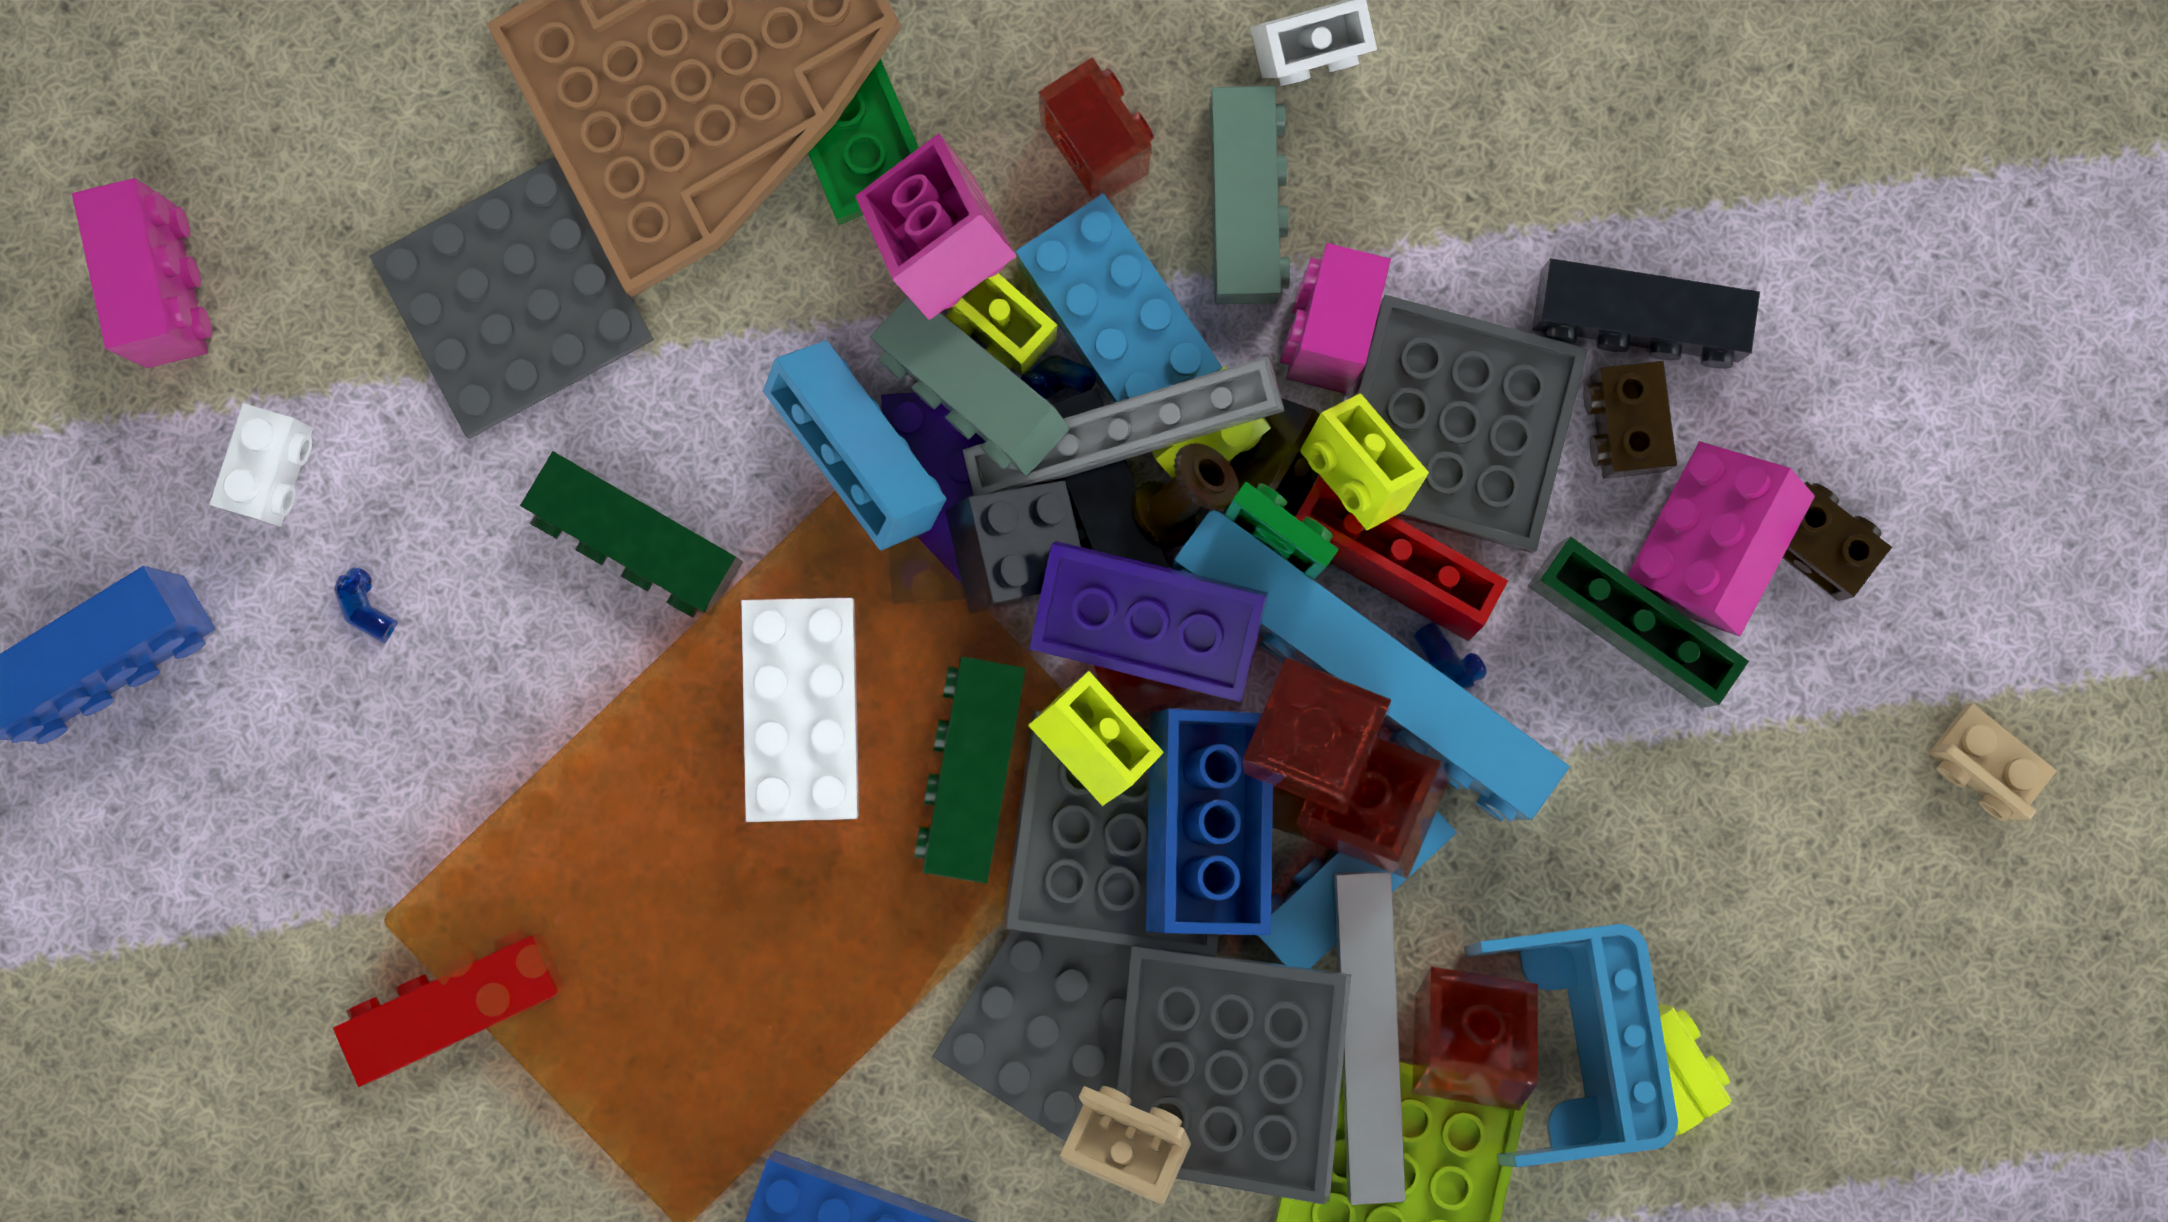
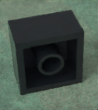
M1065 480L971 496L945 510L969 614L1040 600L1051 544L1058 541L1081 547Z

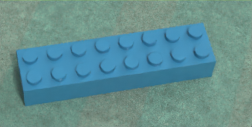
M1209 511L1174 559L1171 569L1268 592L1259 635L1264 639L1259 647L1283 664L1287 660L1293 659L1304 667L1306 672L1302 678L1323 694L1328 696L1330 692L1334 693L1337 691L1350 702L1345 709L1367 726L1372 727L1373 724L1379 725L1381 723L1392 731L1393 734L1388 740L1408 756L1415 758L1417 755L1420 757L1425 755L1436 763L1432 773L1456 790L1460 787L1466 790L1470 788L1480 795L1475 804L1500 822L1503 819L1512 822L1514 819L1533 820L1570 768L1567 763L1219 511Z

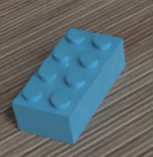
M1104 193L1015 251L1017 266L1111 404L1222 369L1215 355Z

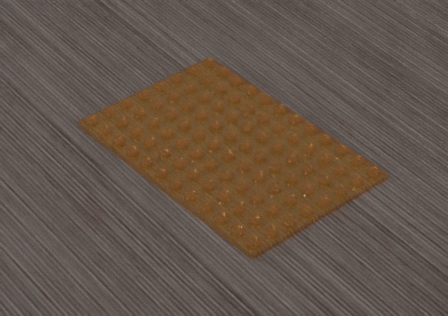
M835 490L386 914L384 919L385 925L444 986L450 977H459L467 973L472 967L473 962L533 935L537 944L526 946L519 952L516 961L517 968L521 974L529 978L540 977L549 969L558 991L554 997L486 1028V1030L673 1222H693L1003 921L1030 729L1028 725L1031 722L1032 712L1044 711L1064 690L987 610L969 614L963 585L916 536L880 551ZM853 598L855 600L859 817L857 819L746 822L741 600ZM961 656L1026 668L988 884L923 873L924 860L914 858L919 826L930 828L934 806L923 805L929 772L940 774L943 757L942 752L933 751L938 719L949 721L953 699L942 698L948 666L959 667ZM500 983L486 984L477 994V1007L487 1016H498L508 1008L510 993Z

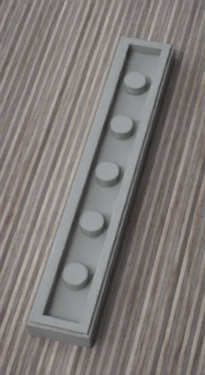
M1266 356L1064 418L1070 430L1028 476H1025L1011 463L1005 470L1002 469L980 448L983 444L963 449L973 494L977 496L1048 483L1284 412V407L1271 359Z
M1391 872L1334 873L1338 973L1351 974L1342 1067L1347 1198L1351 1205L1405 1202Z

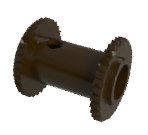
M1190 443L1178 451L1174 459L1175 464L1173 465L1176 469L1174 471L1176 475L1167 483H1162L1160 480L1158 482L1148 480L1146 483L1143 482L1134 492L1132 509L1139 526L1151 539L1161 545L1174 548L1185 545L1196 530L1194 526L1197 524L1194 521L1196 519L1194 516L1203 508L1217 512L1219 510L1224 511L1229 508L1233 498L1238 493V480L1230 463L1218 451L1204 444Z

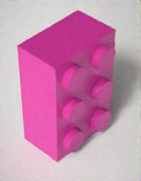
M940 133L855 196L893 281L928 320L944 309L954 306L964 294L986 278L998 274L1005 264L1016 257L974 175Z
M136 178L71 193L105 349L145 368L209 354L205 338L212 336V326L206 310L201 306L198 307L194 288L201 286V276L194 259L191 256L187 257L183 238L190 236V226L183 209L179 206L176 207L174 203Z
M1326 243L1319 259L1310 257L1307 270L1304 271L1302 281L1299 283L1292 313L1296 314L1295 319L1291 323L1289 332H1287L1280 357V363L1289 365L1286 375L1287 380L1347 394L1366 364L1391 258Z
M1699 441L1627 576L1687 618L1740 637L1815 495L1790 467Z

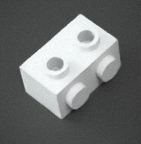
M1343 0L1250 27L1262 78H1279L1280 86L1311 78L1309 69L1328 64L1329 72L1360 64L1358 55L1377 50L1366 0Z
M243 403L209 505L281 527L284 516L291 511L295 501L296 490L294 486L300 468L305 464L311 452L313 427L295 418Z

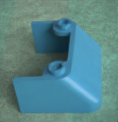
M1614 924L1480 941L1464 947L1465 958L1518 951L1522 974L1533 987L1544 991L1567 989L1585 1097L1564 1100L1551 1110L1547 1120L1550 1147L1498 1153V1165L1517 1168L1655 1150L1671 1142L1677 1131L1678 1117L1648 946L1640 932L1628 925Z

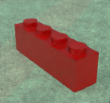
M1320 475L1295 517L1301 522L1305 517H1310L1332 533L1333 538L1330 543L1339 549L1330 561L1332 565L1468 642L1485 626L1508 583L1507 579L1395 516L1366 530L1357 518L1344 507L1340 498Z
M525 928L494 941L498 951L479 959L476 951H473L446 963L445 967L448 974L430 982L427 974H424L395 987L399 997L380 1005L378 998L374 997L347 1009L346 1012L350 1020L333 1027V1031L358 1088L567 992V987L543 933L528 937Z

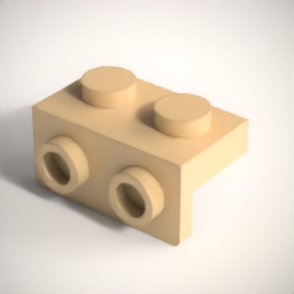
M1083 1086L1079 1095L1083 1107L1061 1151L1060 1157L1062 1161L1164 1206L1191 1145L1185 1129L1180 1127L1182 1121L1175 1115L1160 1108L1152 1107L1149 1113L1130 1105L1132 1100L1128 1096L1113 1088L1102 1086L1098 1092Z

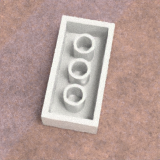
M853 598L741 600L746 822L857 819L859 817L855 600Z

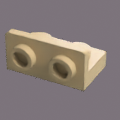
M1973 703L1966 704L1929 751V754L1940 762L1937 771L1945 779L1961 788L1968 784L1983 796L1979 801L1980 806L1989 814L2004 822H2007L2009 818L2011 820H2031L2037 811L2030 805L2057 772L2056 769Z

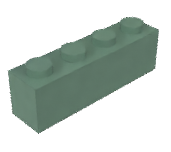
M1275 86L1212 87L1209 105L1215 305L1274 304L1278 302L1281 289H1289L1290 285L1289 257H1280L1279 239L1288 237V207L1279 206L1278 186H1286L1287 183L1286 154L1277 155V135H1285V104H1276Z
M908 296L870 336L883 351L878 361L898 380L901 381L906 375L912 378L916 383L911 389L932 409L935 410L940 404L946 407L950 413L945 418L967 439H970L976 433L986 441L980 448L1004 470L1011 463L1025 476H1028L1070 430L1055 407L941 313L928 320Z

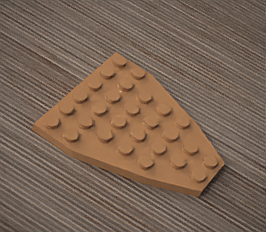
M526 0L486 23L626 294L631 297L638 295L721 248L833 127L902 28L888 0Z

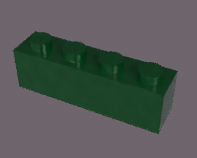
M554 451L550 454L520 504L522 508L534 514L529 523L555 539L559 538L562 531L579 540L575 548L577 552L602 566L608 557L625 567L620 575L621 577L647 592L653 583L671 593L666 603L692 618L695 617L698 610L712 616L743 563L742 560Z
M1571 536L1555 545L1528 584L1530 589L1701 708L1720 705L1749 663V660Z
M962 656L960 657L959 667L948 666L942 698L953 699L949 721L938 719L933 751L943 753L940 774L929 772L923 805L934 806L930 828L919 826L914 858L924 860L923 873L988 884L1026 670L1024 667Z

